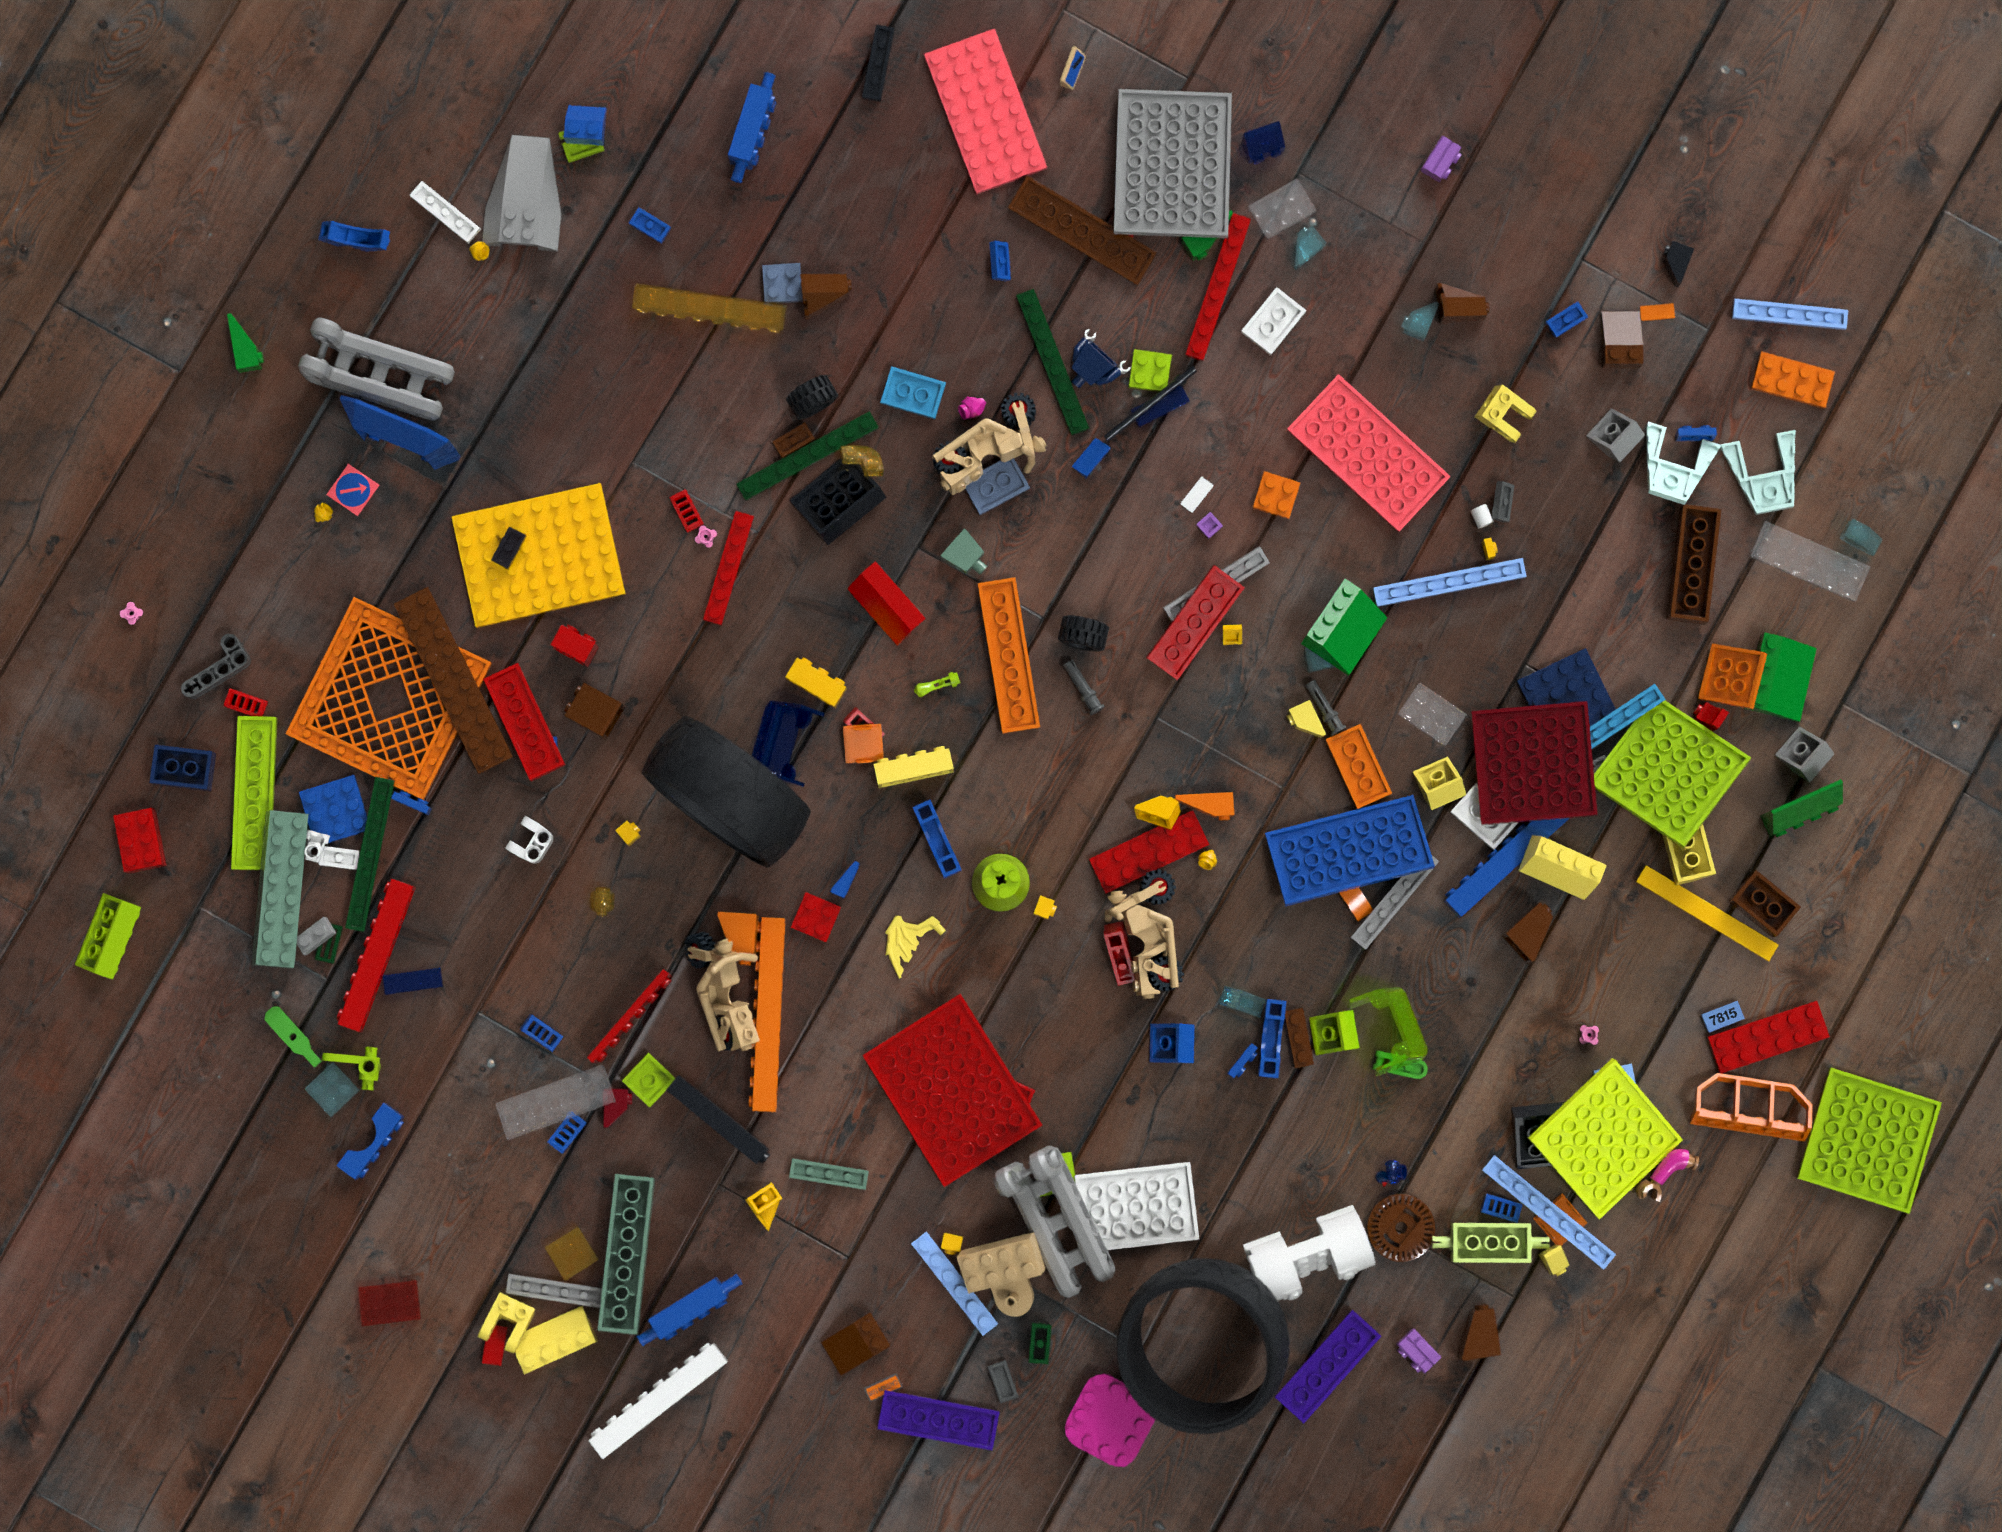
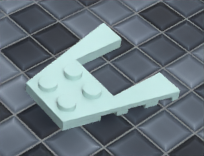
M1648 422L1646 425L1648 493L1685 505L1721 445L1703 439L1693 470L1659 459L1666 427Z
M1795 430L1775 435L1783 466L1781 471L1748 477L1740 441L1725 443L1720 446L1755 515L1794 507Z

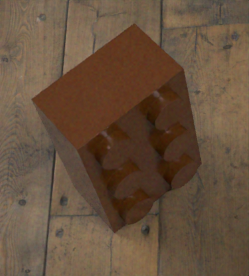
M1757 870L1749 874L1728 900V902L1772 938L1777 937L1801 908L1800 905Z

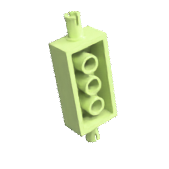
M1451 1223V1235L1432 1236V1241H1440V1243H1432V1249L1449 1248L1451 1250V1262L1531 1263L1532 1249H1549L1550 1244H1541L1542 1242H1550L1549 1237H1532L1531 1223Z

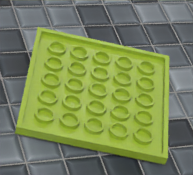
M1663 701L1636 719L1594 773L1595 789L1682 848H1685L1749 763L1751 757L1672 704Z
M1830 1067L1797 1179L1910 1214L1942 1102Z

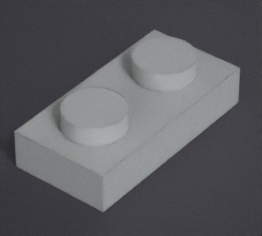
M323 917L297 936V945L302 954L307 956L335 935L336 932L328 918Z

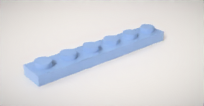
M1744 299L1733 300L1732 319L1840 330L1847 329L1848 310Z
M927 1232L911 1243L983 1336L998 1325L974 1292L968 1294L964 1279Z

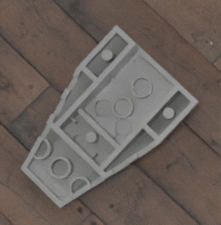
M511 136L485 209L482 242L486 245L501 247L503 243L537 246L539 250L558 251L561 208L550 138Z

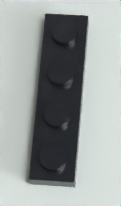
M876 24L862 99L881 102L895 31L893 27Z

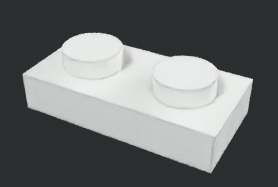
M324 846L319 865L357 870L360 851Z

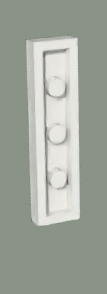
M423 181L410 194L412 199L468 244L481 230Z

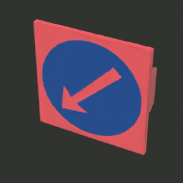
M348 464L326 495L358 516L380 485Z

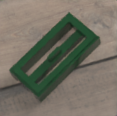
M331 924L334 930L338 929L331 959H328L333 936L328 939L324 958L320 957L323 944H321L317 948L315 960L335 964L344 927Z

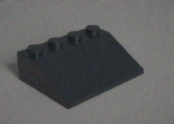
M847 453L789 501L827 545H830L887 497L873 478Z
M1565 1102L1511 1107L1517 1169L1552 1166L1528 1137Z

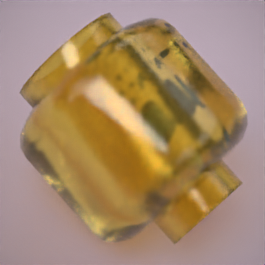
M595 887V890L590 893V909L599 916H606L607 912L614 910V892L610 891L608 887Z

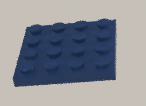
M1586 648L1516 681L1528 706L1587 701L1590 727L1616 710Z

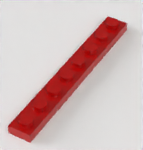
M1235 213L1232 215L1228 227V238L1224 239L1185 356L1200 361L1204 360L1251 221L1250 218Z

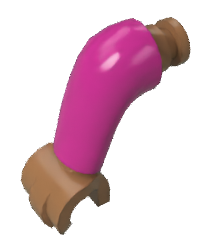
M1686 1149L1672 1150L1657 1166L1650 1177L1651 1181L1645 1179L1637 1184V1198H1645L1648 1190L1653 1189L1651 1198L1660 1202L1662 1191L1659 1185H1663L1677 1170H1684L1685 1168L1696 1170L1699 1164V1157L1692 1156Z

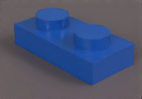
M639 207L629 222V225L662 244L671 230V226Z
M1000 241L989 242L992 279L999 281L1011 280L1008 243Z
M1577 301L1545 323L1556 339L1586 320L1588 316Z
M1703 425L1699 428L1682 426L1675 433V441H1702L1703 439L1714 441L1717 431L1716 428H1711L1709 425Z
M394 791L391 797L394 801L426 815L430 814L432 808L428 806L429 802L420 798L415 801L410 798V794L404 791H400V793Z
M1251 1043L1227 1074L1231 1078L1235 1076L1239 1078L1246 1069L1243 1067L1246 1062H1252L1258 1053L1255 1051L1258 1047Z

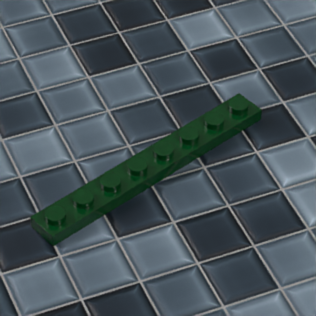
M1031 289L1016 295L1071 436L1089 430L1088 423L1035 290Z
M869 411L740 481L736 485L745 501H748L878 430L879 427Z
M375 777L345 926L346 929L365 932L395 780Z

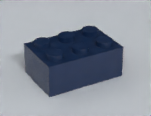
M155 745L149 783L211 792L216 753L205 750Z

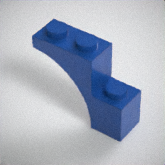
M334 221L322 222L318 240L337 247L350 246L365 252L387 249L390 242V231L359 228Z

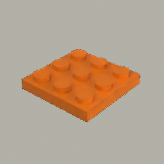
M1712 644L1698 699L1754 709L1767 653Z

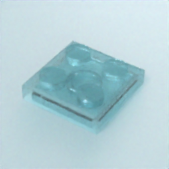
M334 1062L305 1088L330 1117L334 1116L360 1091Z

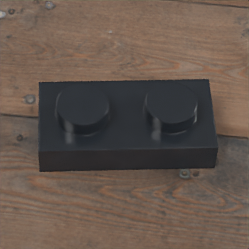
M509 527L491 561L509 570L527 536Z

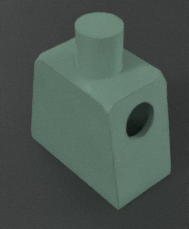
M965 528L940 555L943 561L965 574H968L973 568L981 575L988 567L980 560L984 555V551Z

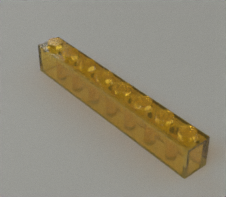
M638 283L634 288L632 308L637 309L639 313L654 311L659 316H667L668 313L674 314L675 318L685 319L688 316L693 317L694 321L704 322V319L712 320L714 324L729 322L734 327L749 325V328L754 330H761V327L768 328L769 332L779 333L780 330L784 329L787 305Z

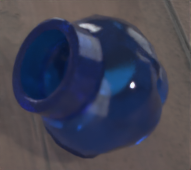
M1389 1160L1385 1163L1386 1171H1379L1375 1176L1376 1181L1384 1187L1387 1185V1182L1395 1185L1400 1180L1406 1179L1407 1168L1406 1165L1400 1164L1397 1160Z

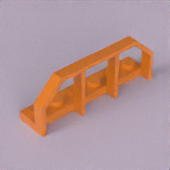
M1717 1073L1697 1087L1695 1091V1109L1690 1117V1124L1805 1142L1812 1129V1104L1793 1084ZM1716 1081L1733 1083V1114H1728L1724 1111H1708L1705 1108H1700L1701 1092ZM1740 1085L1769 1089L1767 1119L1763 1117H1747L1739 1114ZM1774 1090L1790 1092L1806 1109V1125L1786 1123L1782 1120L1773 1121Z

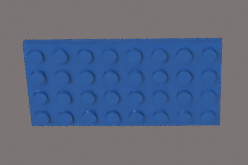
M1414 795L1265 833L1285 906L1435 867Z

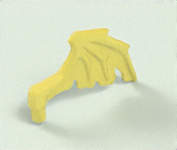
M895 916L885 933L888 935L886 955H889L899 979L904 971L900 965V956L904 962L909 963L912 958L911 950L916 951L917 945H919L916 936L922 937L926 932L933 929L940 936L946 931L935 917L931 916L916 925L904 922L902 916Z

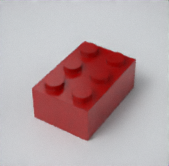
M147 808L113 816L125 873L130 874L167 866L155 809Z

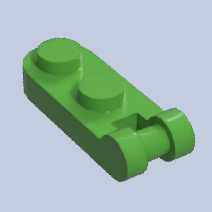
M1376 1050L1375 1056L1377 1058L1372 1070L1413 1079H1421L1428 1072V1067L1422 1060ZM1384 1058L1390 1059L1388 1067L1383 1066Z

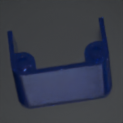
M770 701L764 710L752 757L773 772L785 784L804 787L805 783L794 780L796 770L794 766L789 765L799 728H807L811 724L812 715L824 717L825 713L801 704Z

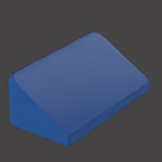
M1095 438L1072 465V468L1087 479L1111 448Z

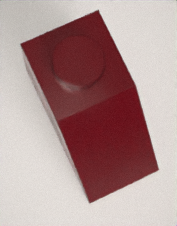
M604 1089V1128H610L629 1109V1105H632L633 1093H629V1089Z

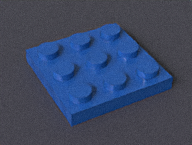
M355 775L299 792L305 814H308L310 831L330 835L328 844L365 832L368 816Z

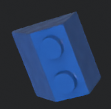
M568 105L564 127L565 142L604 146L606 108Z
M1150 1024L1149 1062L1194 1063L1195 1025Z

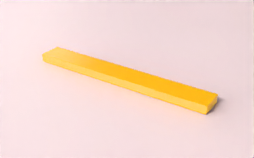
M1645 865L1636 880V883L1766 961H1770L1779 946L1682 886L1675 885V882Z

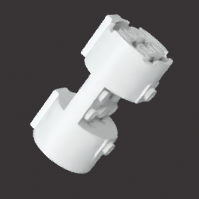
M1353 1205L1316 1218L1320 1236L1293 1246H1286L1280 1231L1244 1244V1251L1248 1262H1250L1252 1274L1263 1281L1264 1285L1271 1290L1277 1300H1294L1300 1296L1299 1294H1302V1287L1298 1276L1300 1278L1310 1275L1311 1271L1325 1270L1331 1264L1339 1280H1348L1353 1278L1354 1274H1357L1358 1271L1374 1266L1375 1259L1368 1237Z

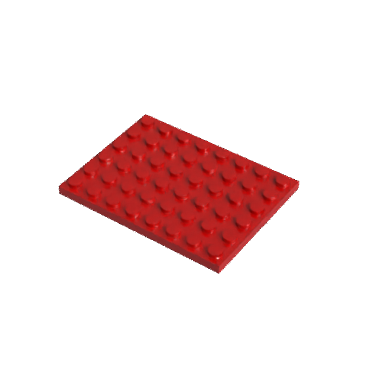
M961 994L862 1055L944 1187L1043 1125Z

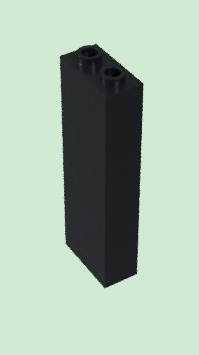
M678 1075L666 1089L755 1164H764L769 1158L770 1154L768 1152L770 1149L685 1078Z

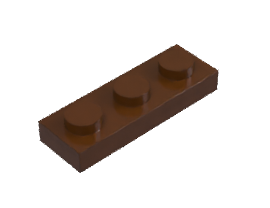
M1303 1008L1285 1011V1022L1294 1068L1314 1065Z

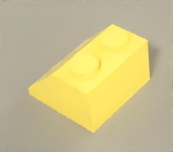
M1448 756L1413 771L1422 795L1431 810L1466 796L1462 778Z

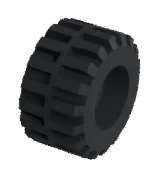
M820 375L794 389L787 396L786 401L796 418L801 420L824 410L839 395L828 376Z
M1075 615L1063 616L1058 640L1065 645L1082 650L1104 651L1109 627L1105 623Z

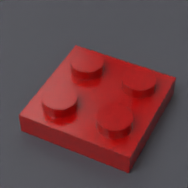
M806 892L791 928L827 943L841 907Z

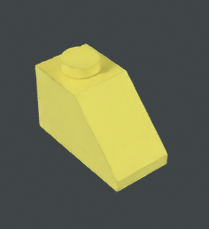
M1310 700L1287 711L1289 715H1286L1291 726L1294 725L1296 729L1320 738L1326 735Z
M1553 1245L1538 1254L1550 1275L1556 1274V1276H1559L1567 1271L1566 1267L1569 1266V1263L1561 1245Z

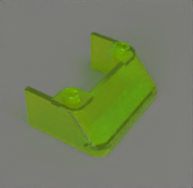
M1402 988L1377 989L1349 999V1009L1371 1002L1372 1006L1377 1009L1389 1006L1401 1035L1402 1042L1395 1044L1391 1049L1393 1062L1376 1067V1077L1421 1061L1426 1057L1428 1052L1427 1045L1407 994Z

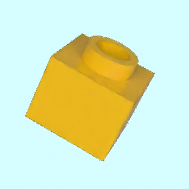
M626 821L615 830L628 846L641 837L638 834L640 829L634 822L630 824Z
M1040 896L1033 915L1047 920L1049 916L1053 917L1057 907L1053 905L1054 900Z
M944 1233L941 1248L945 1249L944 1253L956 1255V1252H960L963 1236Z

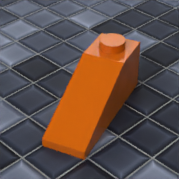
M1233 792L1175 795L1174 797L1181 804L1211 817H1218L1219 821L1230 820V817L1234 816Z

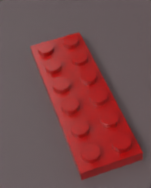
M1213 565L1146 658L1178 680L1245 587Z
M519 663L484 678L483 680L529 780L532 782L565 766L566 764Z
M1192 810L1179 816L1171 830L1158 826L1090 858L1089 861L1104 893L1107 894L1145 876L1147 872L1158 870L1210 844Z
M663 969L589 1054L587 1058L592 1063H602L608 1056V1053H606L610 1047L615 1048L621 1041L620 1035L623 1032L627 1033L634 1025L632 1024L633 1020L636 1017L639 1019L646 1012L645 1006L648 1003L652 1004L658 998L657 992L661 988L665 989L671 983L670 977L672 975Z
M1817 1001L1709 1036L1707 1039L1719 1073H1724L1829 1038L1830 1036Z

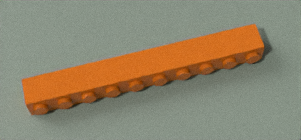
M762 917L761 922H758L757 933H761V939L757 941L756 952H760V959L756 961L755 971L759 972V979H755V991H758V999H754V1010H757V1018H753V1022L760 1041L752 1044V1049H755V1057H751V1068H754V1076H750V1088H753V1095L749 1096V1107H752V1111L777 1112L785 918Z

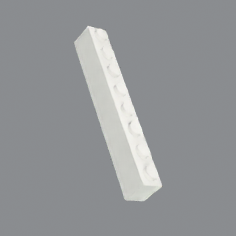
M709 1343L699 1349L701 1353L698 1356L694 1357L691 1355L684 1361V1367L680 1370L676 1367L668 1373L670 1377L666 1381L661 1379L655 1383L652 1392L648 1394L645 1391L637 1397L639 1402L634 1406L631 1403L621 1410L623 1412L621 1416L617 1418L614 1415L606 1422L607 1427L603 1430L599 1427L590 1434L592 1438L589 1442L602 1459L728 1362L715 1343L711 1346Z

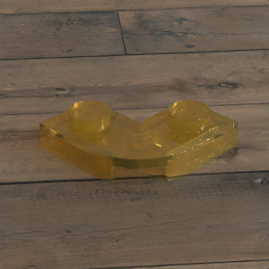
M841 446L840 453L843 464H862L864 476H883L884 468L881 456L876 450L866 446Z

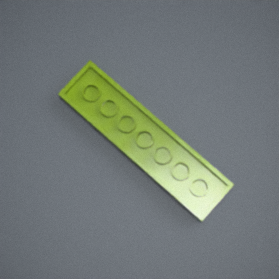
M238 716L232 870H260L265 815L266 811H274L277 717Z

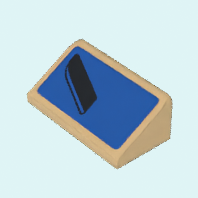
M1075 46L1072 47L1060 79V86L1071 90L1075 87L1086 58L1085 54Z

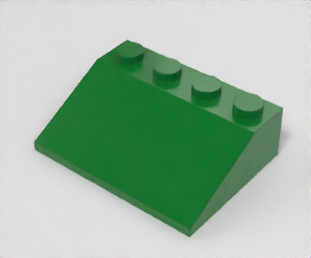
M1344 579L1301 644L1349 676L1388 617L1359 587Z
M1766 632L1761 634L1757 651L1767 653V658L1754 709H1744L1800 722L1817 648L1783 636Z
M1842 779L1760 815L1769 836L1776 835L1777 838L1786 834V829L1793 827L1795 830L1804 826L1803 821L1810 819L1813 822L1822 818L1821 813L1827 811L1828 814L1839 810L1838 806L1843 804Z

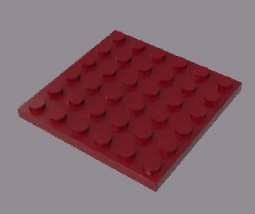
M1587 701L1472 711L1481 825L1598 816Z

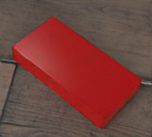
M495 1326L488 1341H485L482 1363L502 1366L508 1327Z

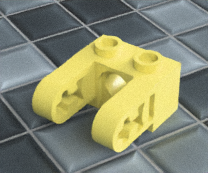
M1497 385L1493 388L1475 418L1507 440L1516 443L1521 436L1520 432L1502 418L1510 407L1529 420L1533 418L1537 411L1504 385Z
M499 1293L478 1337L488 1341L499 1319L509 1321L515 1324V1328L504 1350L514 1354L534 1316L535 1309Z

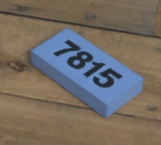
M1738 1001L1701 1014L1708 1033L1745 1019Z

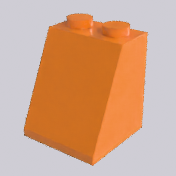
M718 912V918L726 939L729 942L733 941L731 951L756 955L759 916L757 914ZM738 961L739 965L751 966L750 961Z

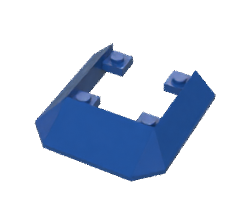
M341 395L340 401L351 425L364 441L368 434V438L374 441H387L422 456L421 460L429 463L434 470L460 460V454L449 439L426 427L363 401Z

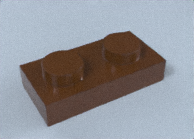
M803 423L772 442L781 458H784L811 443L815 438L806 423Z

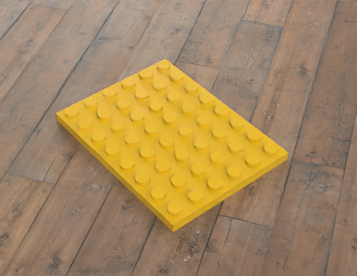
M601 483L451 516L476 628L626 595ZM511 527L527 537L508 570L492 562L491 559L507 529Z

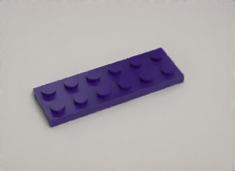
M1351 1310L1274 1397L1301 1422L1305 1423L1380 1339L1381 1335L1356 1312Z
M885 1390L878 1429L993 1451L1000 1411Z

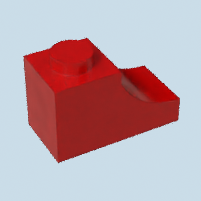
M1705 702L1703 705L1699 704L1693 712L1695 714L1693 719L1713 732L1721 726L1729 712Z

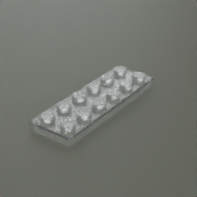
M1764 521L1749 556L1853 602H1856L1871 567L1767 521Z
M600 1065L495 1104L506 1139L512 1140L616 1101L605 1067Z

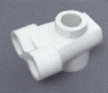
M307 830L306 839L308 841L305 848V860L319 863L324 846L329 842L330 835ZM313 848L318 849L317 855L312 854Z

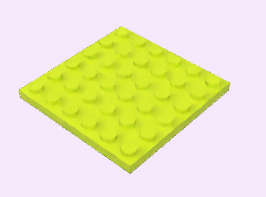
M1613 1058L1528 1137L1598 1219H1601L1668 1153L1683 1141Z

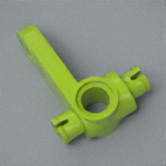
M365 1047V1056L322 1053V1061L359 1064V1079L362 1080L361 1089L374 1090V1081H378L381 1069L380 1058H377L378 1048ZM369 1061L374 1064V1069L371 1072H367L365 1069V1065Z

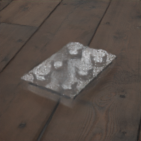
M1298 179L1248 206L1249 211L1267 240L1317 211Z
M1420 682L1398 713L1399 716L1443 746L1447 745L1467 716L1466 713Z

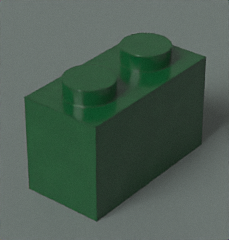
M1032 1322L1029 1363L1048 1364L1051 1324Z

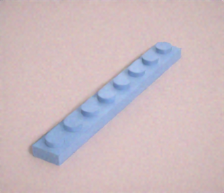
M1523 558L1374 587L1373 593L1376 606L1380 607L1526 578L1527 576Z
M1495 1155L1482 1169L1483 1172L1603 1270L1615 1257L1616 1254Z

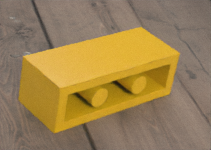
M804 657L802 659L796 658L785 678L833 708H836L847 690V687L844 686L845 682L837 677L835 679L829 677V672L821 667L818 670L812 667V662Z

